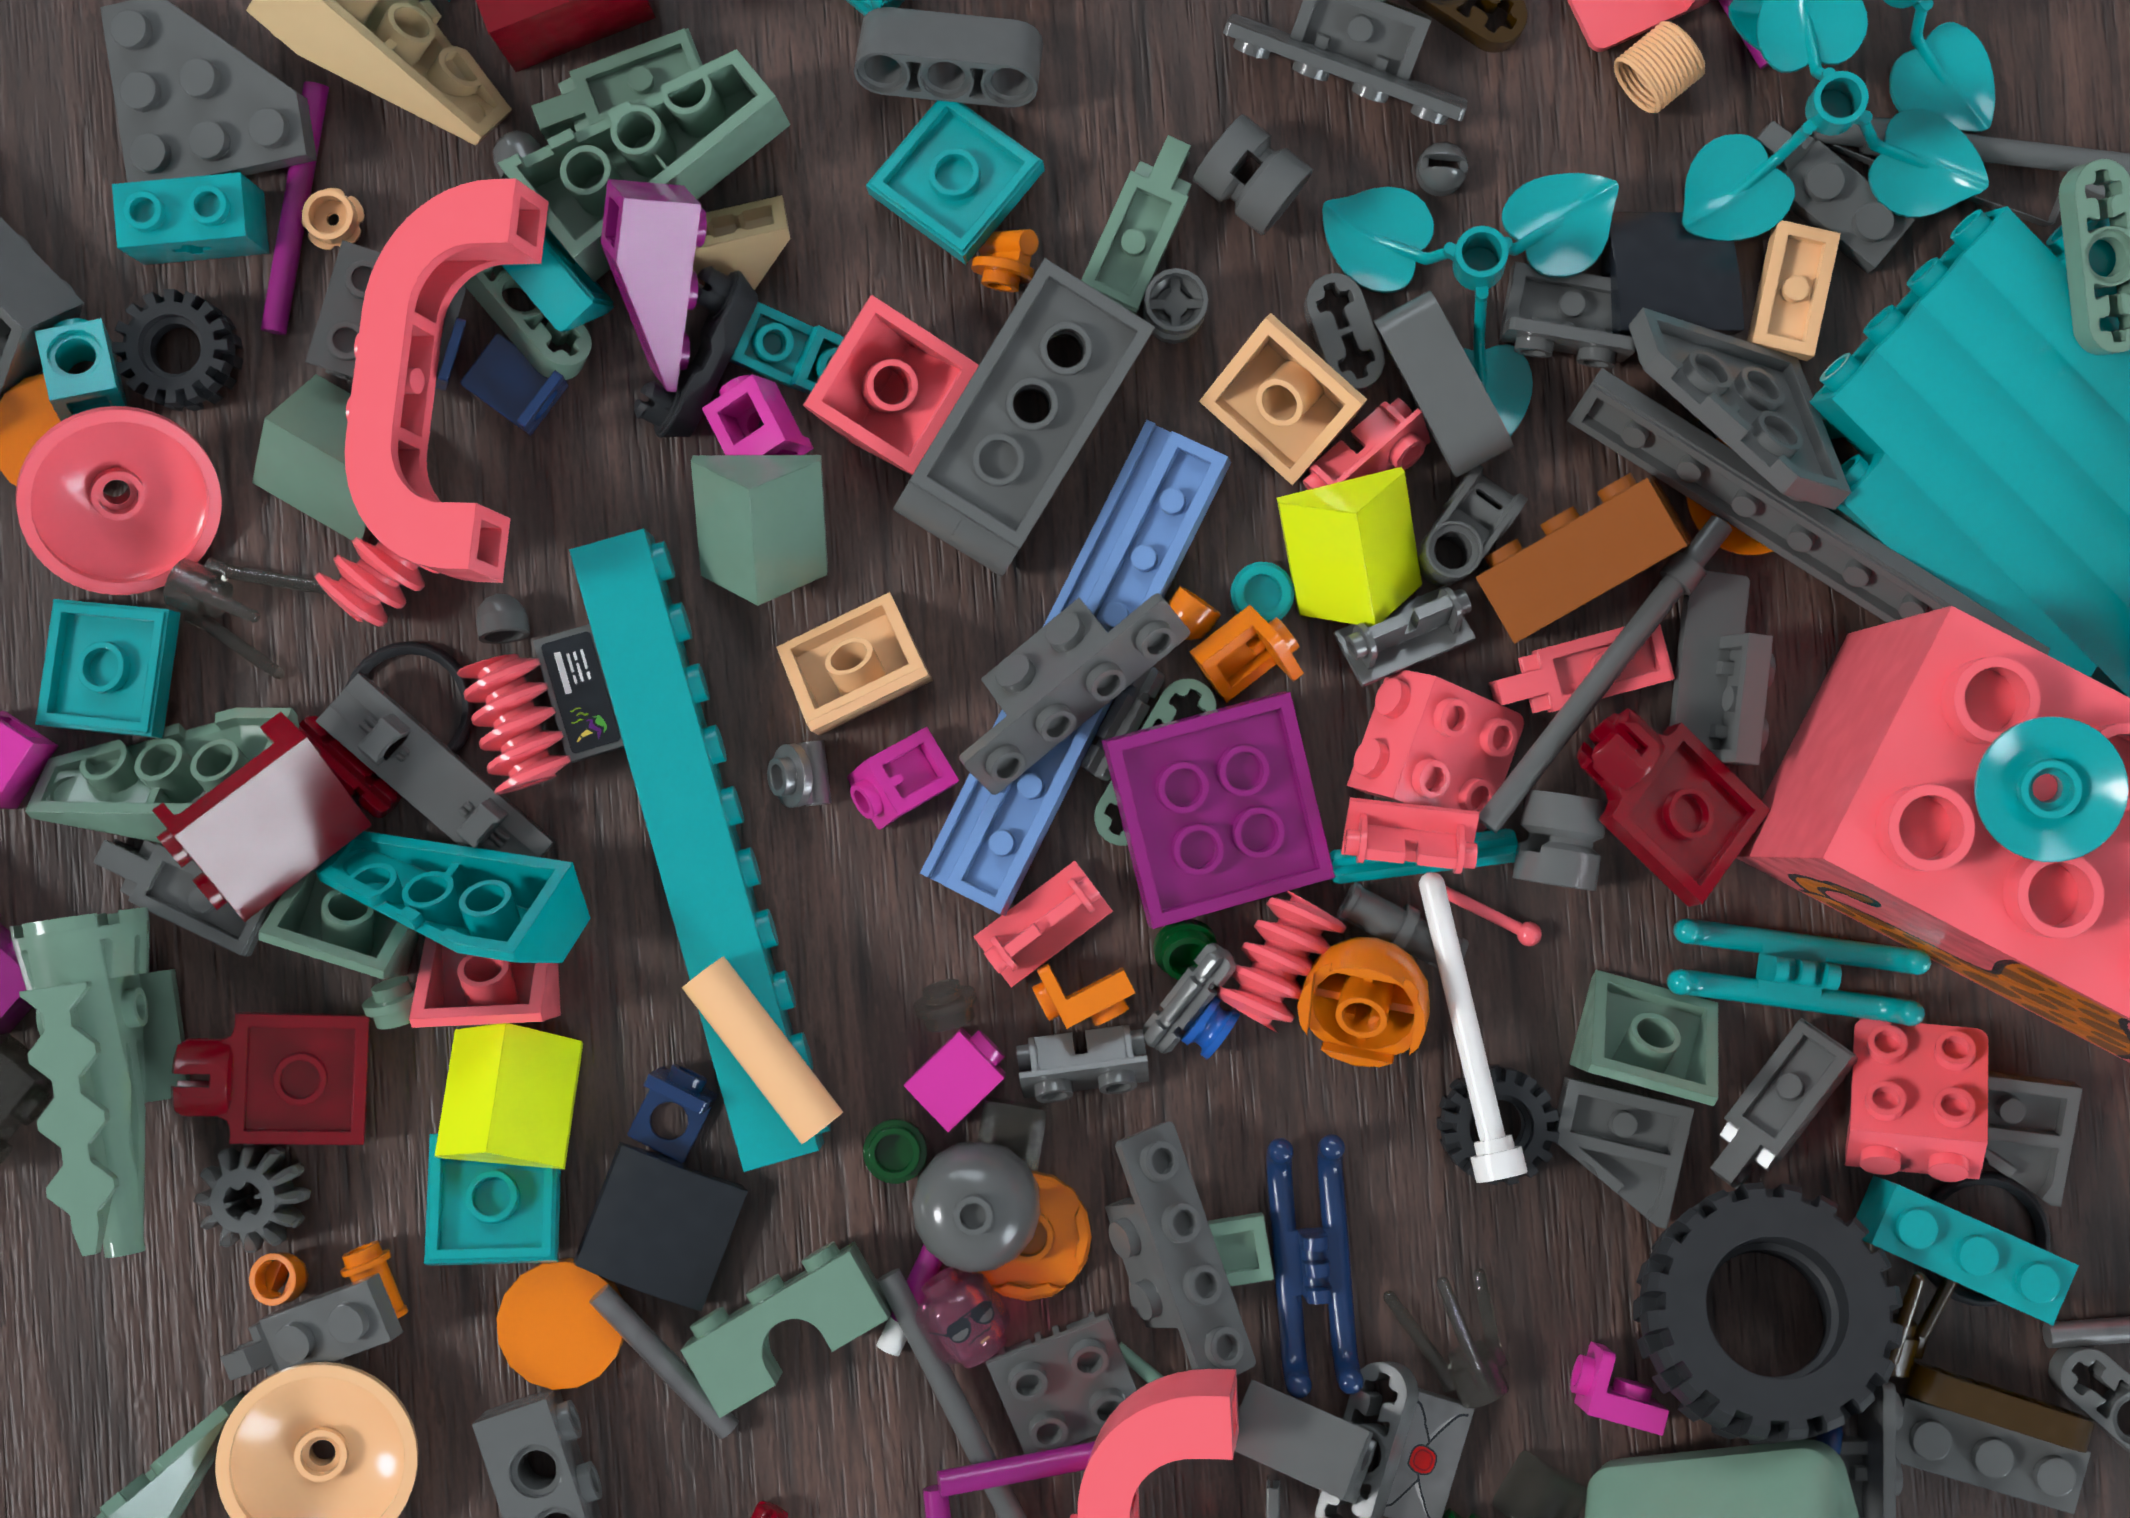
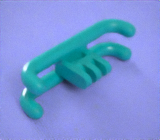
M1682 918L1674 925L1673 934L1675 938L1684 944L1759 953L1756 979L1675 969L1667 977V986L1674 994L1862 1018L1907 1026H1916L1924 1019V1009L1916 1001L1838 990L1841 983L1842 970L1841 966L1837 965L1842 964L1922 975L1931 966V958L1923 950Z

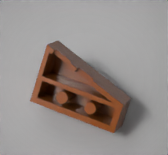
M1630 472L1599 490L1597 494L1602 504L1580 516L1576 508L1572 506L1542 523L1540 527L1546 536L1523 549L1517 538L1484 557L1490 569L1476 576V579L1514 644L1681 550L1692 541L1691 536L1655 476L1652 475L1637 483Z

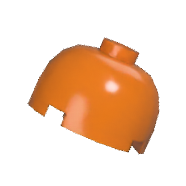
M1355 937L1339 942L1328 948L1324 954L1314 961L1311 971L1305 979L1297 1004L1300 1026L1306 1035L1310 1028L1313 1034L1323 1041L1320 1050L1331 1058L1354 1066L1382 1067L1393 1064L1395 1055L1404 1053L1409 1048V1055L1417 1050L1425 1034L1430 1015L1428 981L1414 958L1396 944L1379 938Z

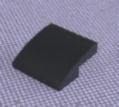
M1613 212L1608 240L1601 254L1602 277L1611 278L1612 333L1631 335L1628 326L1643 307L1726 335H1735L1743 331L1742 291L1734 240H1712L1687 232L1682 225L1683 212Z
M619 1142L573 1262L580 1268L616 1283L702 1311L748 1191L742 1184L684 1167L680 1162L670 1157Z

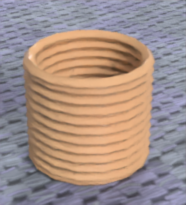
M1661 21L1649 33L1647 32L1641 40H1638L1637 43H1634L1632 47H1629L1628 50H1625L1623 54L1615 59L1614 72L1624 92L1639 108L1648 113H1658L1686 91L1688 87H1691L1692 84H1695L1697 80L1703 77L1705 74V61L1698 46L1687 32L1672 22Z

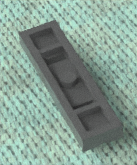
M358 673L316 720L322 728L458 845L542 858L556 842L553 837L503 794L495 795L494 791L496 788L450 750L447 745L365 674ZM406 736L407 738L385 760L383 756L387 749L397 740Z

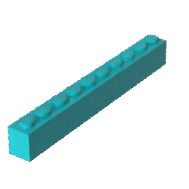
M643 528L569 549L689 979L692 980L708 966L725 956L810 1069H813L812 1055L804 1032L794 1034L787 1010L796 1007L790 978L786 970L776 972L770 948L779 945L772 915L769 909L759 911L752 886L761 884L757 860L751 847L741 848L735 827L737 824L744 823L741 803L735 787L724 788L718 763L727 761L722 736L716 724L707 727L700 703L710 700L706 679L699 663L690 665L683 641L692 639L690 622L683 603L673 604L666 580L675 578V570L665 541L655 543L654 536ZM699 1011L743 1171H750L819 1151L825 1143L822 1133L831 1131V1125L828 1124L808 1141L801 1144Z

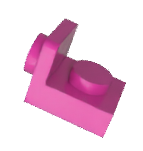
M927 726L868 758L847 776L851 785V797L856 808L865 818L871 819L879 830L960 781Z
M1591 1341L1587 1356L1580 1354L1572 1370L1570 1390L1576 1394L1574 1403L1587 1415L1663 1436L1669 1410L1655 1398L1651 1397L1653 1388L1622 1377H1615L1613 1386H1609L1616 1354L1605 1345Z

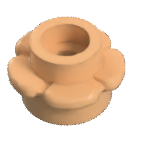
M327 188L315 192L306 200L302 210V225L309 231V240L318 248L332 250L334 246L340 247L342 240L354 244L361 235V228L359 226L364 221L365 214L361 203L355 197L345 196L344 191L338 188ZM333 214L339 216V222L336 225H330L328 222L329 217Z

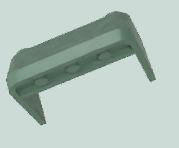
M1807 1439L1775 1444H1756L1610 1460L1589 1481L1584 1518H1859L1847 1470L1839 1454L1823 1442Z

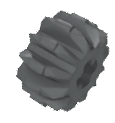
M244 1144L241 1153L230 1147L218 1153L220 1167L209 1166L202 1170L199 1176L211 1189L196 1194L193 1202L200 1206L211 1207L212 1215L205 1217L201 1221V1228L209 1230L218 1225L223 1227L219 1246L228 1248L240 1239L245 1252L254 1253L262 1248L264 1240L272 1246L283 1243L287 1240L286 1227L295 1228L303 1223L304 1215L293 1204L309 1199L311 1191L305 1187H294L292 1179L299 1177L304 1172V1166L298 1163L284 1169L282 1164L285 1159V1148L276 1146L264 1154L261 1144ZM252 1184L260 1192L254 1196V1199L262 1198V1204L254 1209L246 1202L252 1195H244V1188Z

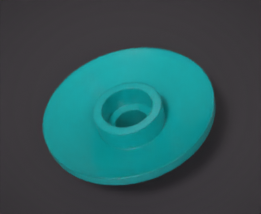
M2047 716L2033 718L2020 722L2004 731L1991 743L1983 754L1974 781L1976 808L1982 823L1990 835L2011 852L2024 858L2041 862L2068 861L2084 856L2098 848L2118 827L2128 801L2129 786L2126 768L2113 744L2093 727L2080 721L2063 717ZM2043 774L2052 775L2056 779L2058 786L2056 794L2047 801H2039L2034 796L2032 789L2034 781Z

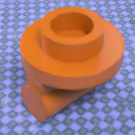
M1030 229L994 231L979 249L980 256L974 257L972 260L971 270L982 275L981 284L998 291L1017 292L1020 283H1030L1035 274V270L1030 267L1031 256L1037 251L1039 244L1036 233Z

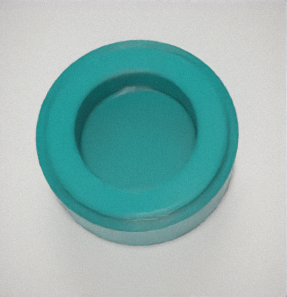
M1255 562L1247 565L1236 575L1230 588V603L1236 615L1251 605L1268 623L1276 617L1281 620L1289 612L1294 600V586L1291 578L1285 570L1270 562Z

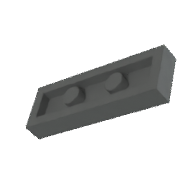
M1898 1393L1903 1405V1423L1901 1428L1896 1430V1457L1899 1459L1900 1464L2070 1514L2075 1513L2091 1455L2090 1451L2087 1450L2086 1453L2074 1451Z

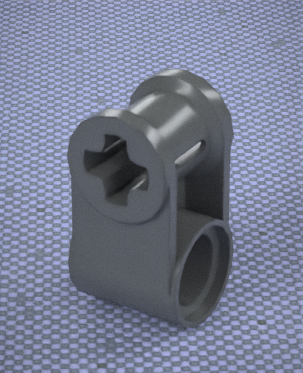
M1482 465L1465 474L1442 508L1444 510L1417 548L1420 574L1427 582L1435 586L1447 585L1448 587L1459 583L1478 567L1492 545H1495L1503 536L1528 500L1521 493L1515 496L1511 495L1483 475L1484 467ZM1441 539L1450 540L1458 545L1463 555V562L1460 568L1449 569L1437 561L1434 554L1436 541Z

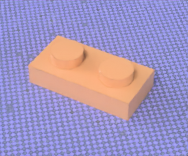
M1781 220L1771 229L1747 338L1748 342L1797 357L1799 360L1808 361L1815 356L1841 233Z

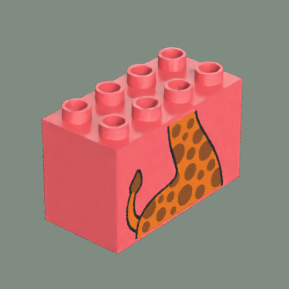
M1954 606L1848 633L1762 799V802L1770 811L1736 858L1908 948L1925 951L1931 960L2130 1063V698ZM2038 717L2070 718L2093 727L2103 734L2116 748L2123 760L2128 777L2127 806L2113 834L2092 852L2063 862L2035 861L2019 856L2003 847L1985 828L1975 803L1974 781L1976 771L1987 748L2000 734L2010 727ZM2050 774L2039 776L2033 783L2034 796L2039 801L2051 799L2057 792V781Z

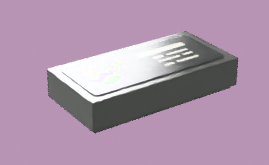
M590 624L533 640L537 658H539L541 663L540 668L544 682L548 685L547 692L551 706L556 711L554 714L559 731H562L564 736L561 739L566 755H570L571 758L570 763L624 748Z

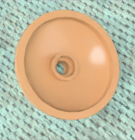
M311 1362L299 1364L278 1371L262 1380L235 1407L223 1428L217 1446L215 1460L217 1487L224 1508L230 1518H398L409 1499L416 1479L418 1443L414 1425L405 1406L397 1395L375 1376L356 1367L341 1363ZM319 1440L329 1441L335 1448V1455L329 1459L318 1458L313 1452V1443Z

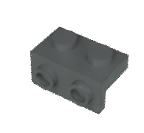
M1515 261L1512 265L1499 341L1515 344L1514 351L1521 355L1548 358L1553 355V351L1578 355L1577 362L1581 365L1603 369L1614 368L1616 362L1623 363L1635 353L1636 347L1632 335L1612 333L1611 278L1585 273L1568 278H1552L1541 275L1527 263Z

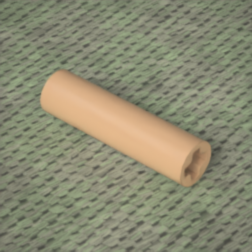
M725 956L708 966L682 987L801 1144L808 1141L843 1113L836 1101Z

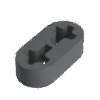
M1339 273L1325 274L1315 280L1307 292L1303 306L1305 318L1319 356L1355 389L1363 393L1375 384L1383 372L1385 364L1383 349L1364 296L1357 283L1347 275ZM1332 289L1336 298L1344 296L1348 298L1349 303L1342 311L1345 328L1338 330L1334 316L1330 311L1319 312L1317 306L1322 303L1325 297L1324 290ZM1349 338L1354 353L1357 356L1368 355L1371 362L1364 368L1362 379H1356L1352 371L1341 372L1338 365L1346 357V349L1342 340Z

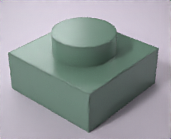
M1262 1212L1208 1221L1230 1287L1274 1280Z

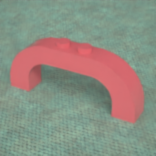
M516 178L477 180L448 189L417 208L390 237L374 265L365 291L360 329L354 343L356 360L352 391L346 405L345 470L347 482L355 507L367 528L383 545L400 557L447 576L473 582L503 583L511 518L478 503L441 502L435 494L428 477L427 451L443 324L452 299L471 277L485 269L498 265L541 264L549 201Z
M1197 1369L1177 1372L1144 1385L1120 1403L1108 1417L1097 1436L1080 1486L1078 1514H1071L1070 1518H1140L1139 1485L1151 1472L1160 1466L1183 1459L1233 1460L1239 1433L1236 1369Z

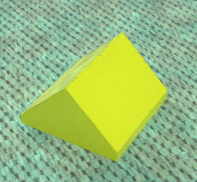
M1402 467L1277 497L1299 615L1355 625L1364 623L1366 626L1371 627L1383 622L1422 585L1405 471Z
M510 1023L455 1029L435 1157L565 1170L583 1042Z

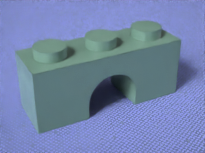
M835 1241L824 1245L801 1261L806 1269L805 1271L786 1282H783L780 1275L776 1274L745 1294L750 1301L749 1304L730 1315L727 1314L722 1306L690 1326L694 1336L689 1338L680 1351L719 1418L776 1386L783 1373L771 1352L769 1344L770 1330L776 1324L789 1319L807 1321L821 1332L833 1352L889 1319L892 1310L855 1241L840 1250Z

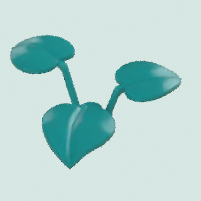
M1764 0L1756 25L1758 48L1763 58L1774 70L1781 73L1796 72L1809 65L1812 77L1820 81L1806 102L1805 115L1807 121L1770 158H1768L1764 146L1757 139L1748 135H1723L1706 144L1697 153L1686 176L1682 225L1687 232L1693 235L1721 241H1741L1764 234L1784 218L1795 198L1793 182L1784 172L1776 167L1793 153L1813 132L1817 131L1823 135L1834 136L1846 132L1853 124L1859 126L1868 147L1880 154L1873 161L1868 173L1871 191L1878 202L1898 216L1921 218L1942 212L1961 201L1985 191L1989 186V179L1984 163L1971 141L1949 119L1936 112L1924 109L1901 111L1889 121L1885 132L1884 141L1880 140L1871 123L1872 113L1865 110L1869 95L1864 81L1854 73L1835 71L1832 67L1826 69L1822 67V64L1838 65L1844 63L1859 49L1866 36L1868 26L1867 11L1862 0Z
M1733 0L1728 7L1730 21L1741 37L1748 44L1759 50L1756 38V25L1764 0ZM1883 0L1895 8L1903 9L1911 6L1915 8L1910 32V41L1915 49L1905 52L1896 59L1889 77L1890 95L1898 112L1911 109L1930 110L1949 119L1962 132L1979 133L1989 129L1995 109V83L1988 54L1979 38L1967 27L1955 22H1946L1933 29L1924 39L1923 30L1927 12L1933 7V0Z
M1585 173L1548 175L1525 183L1508 198L1502 211L1501 221L1503 227L1517 241L1513 243L1510 237H1504L1498 230L1492 227L1476 226L1465 231L1457 244L1448 242L1444 245V248L1432 252H1423L1430 244L1434 233L1432 215L1425 202L1416 194L1396 187L1372 188L1348 197L1325 201L1322 208L1323 227L1329 249L1342 271L1353 279L1357 285L1372 292L1393 293L1405 289L1412 281L1416 262L1423 265H1431L1447 259L1453 261L1452 268L1457 281L1463 287L1475 291L1474 351L1466 348L1463 349L1511 437L1523 420L1530 403L1533 387L1532 372L1524 355L1516 353L1512 345H1497L1485 350L1488 289L1496 285L1501 279L1508 254L1516 256L1525 251L1531 268L1541 275L1552 278L1576 276L1590 268L1602 254L1608 240L1619 185L1615 180Z

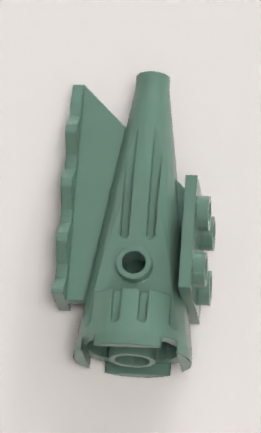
M148 907L118 910V913L113 914L93 913L10 926L11 940L26 987V991H20L19 994L22 999L37 1009L36 1023L40 1038L28 1052V1061L31 1066L49 1078L53 1086L54 1098L38 1118L37 1127L40 1133L61 1148L63 1166L46 1187V1194L50 1201L70 1215L72 1233L82 1256L100 1253L102 1244L105 1258L121 1257L146 1250L144 1239L145 1103L171 1099V1086H177L178 1080H190V1074L172 1073L173 1057L177 1045L185 1041L175 969L149 973L150 919Z

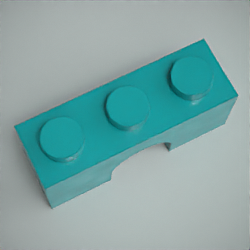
M1874 1175L1856 1214V1218L1870 1231L1862 1238L1863 1241L2052 1326L2055 1323L2079 1266L1901 1185Z

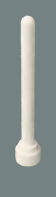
M1428 872L1421 877L1419 889L1480 1140L1474 1142L1476 1155L1470 1157L1476 1183H1483L1521 1175L1528 1172L1522 1146H1515L1512 1134L1505 1135L1445 882L1440 874Z

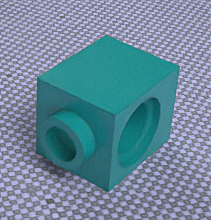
M81 318L66 319L55 324L53 328L35 331L49 401L60 421L90 409L127 406L121 375L115 365L118 363L117 357L112 351V341L101 318L89 321ZM79 362H94L93 366L83 373H68Z

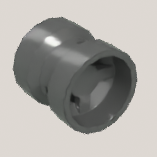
M1179 268L1164 270L1153 277L1146 289L1142 312L1143 319L1155 327L1151 335L1161 342L1171 344L1186 342L1194 337L1203 325L1209 299L1205 285L1197 275L1189 270Z

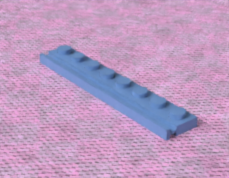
M1146 420L1044 626L1076 599L1080 598L1106 631L1109 632L1152 595L1159 593L1164 598L1232 463L1229 457L1176 432H1169L1156 426L1155 423ZM1113 699L998 794H991L970 773L920 874L998 914L1006 916ZM1001 710L994 726L1007 716L1003 710Z

